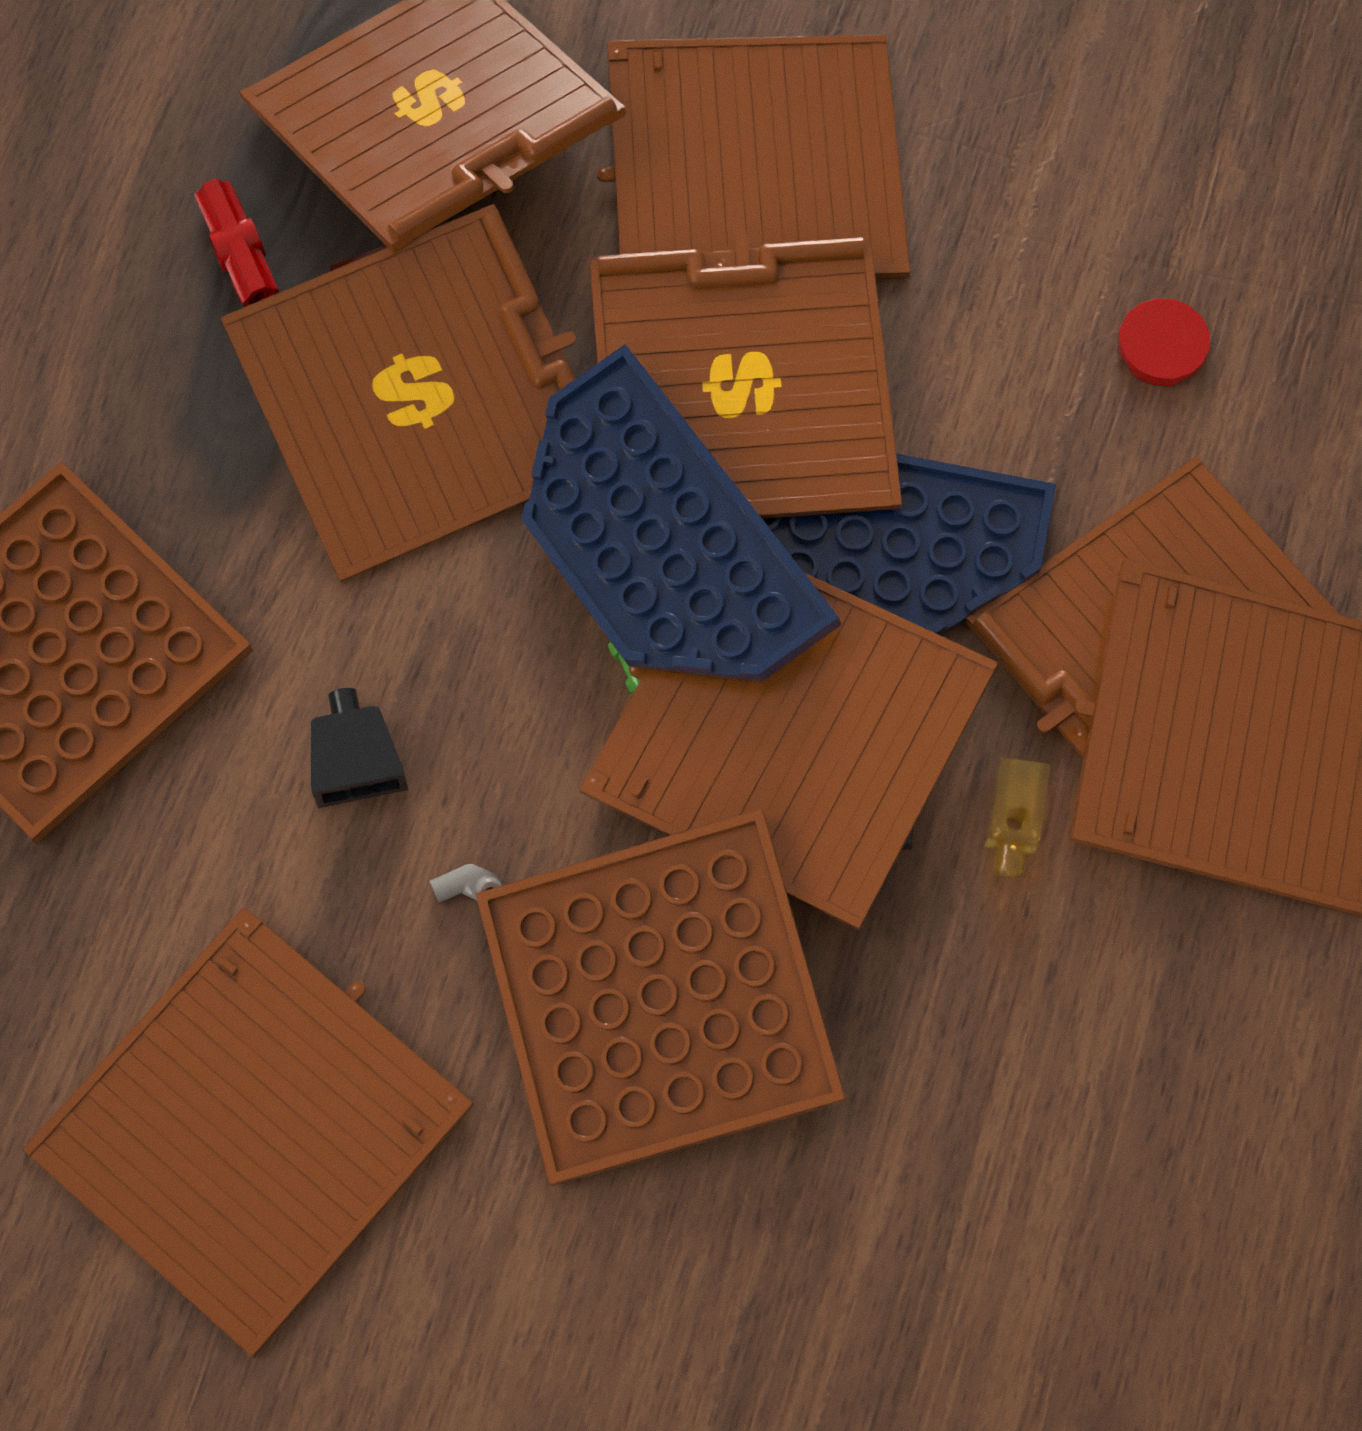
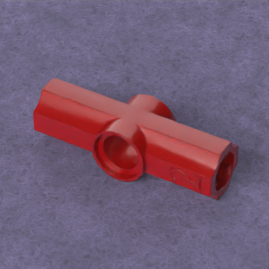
M214 179L204 183L194 196L210 231L208 236L223 272H228L240 304L242 303L244 308L280 293L264 258L266 253L252 219L246 218L241 202L231 182Z

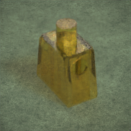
M1005 757L1000 758L993 772L984 843L986 847L996 848L993 866L994 874L1007 877H1022L1025 853H1033L1038 847L1051 764ZM1007 818L1018 820L1022 825L1021 830L1015 831L1009 828L1006 824Z

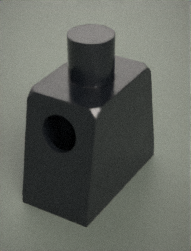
M340 688L330 692L328 699L331 714L315 717L311 720V790L317 807L323 808L408 790L402 764L379 706L360 708L357 690L354 688Z

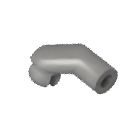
M466 864L429 881L438 903L458 894H464L477 900L476 893L503 885L499 876L475 864Z

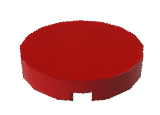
M1155 298L1138 304L1127 313L1118 333V353L1121 360L1122 358L1124 359L1125 363L1129 366L1128 370L1136 378L1152 385L1173 386L1182 383V380L1190 376L1193 377L1201 370L1210 350V332L1204 319L1191 306L1175 299Z

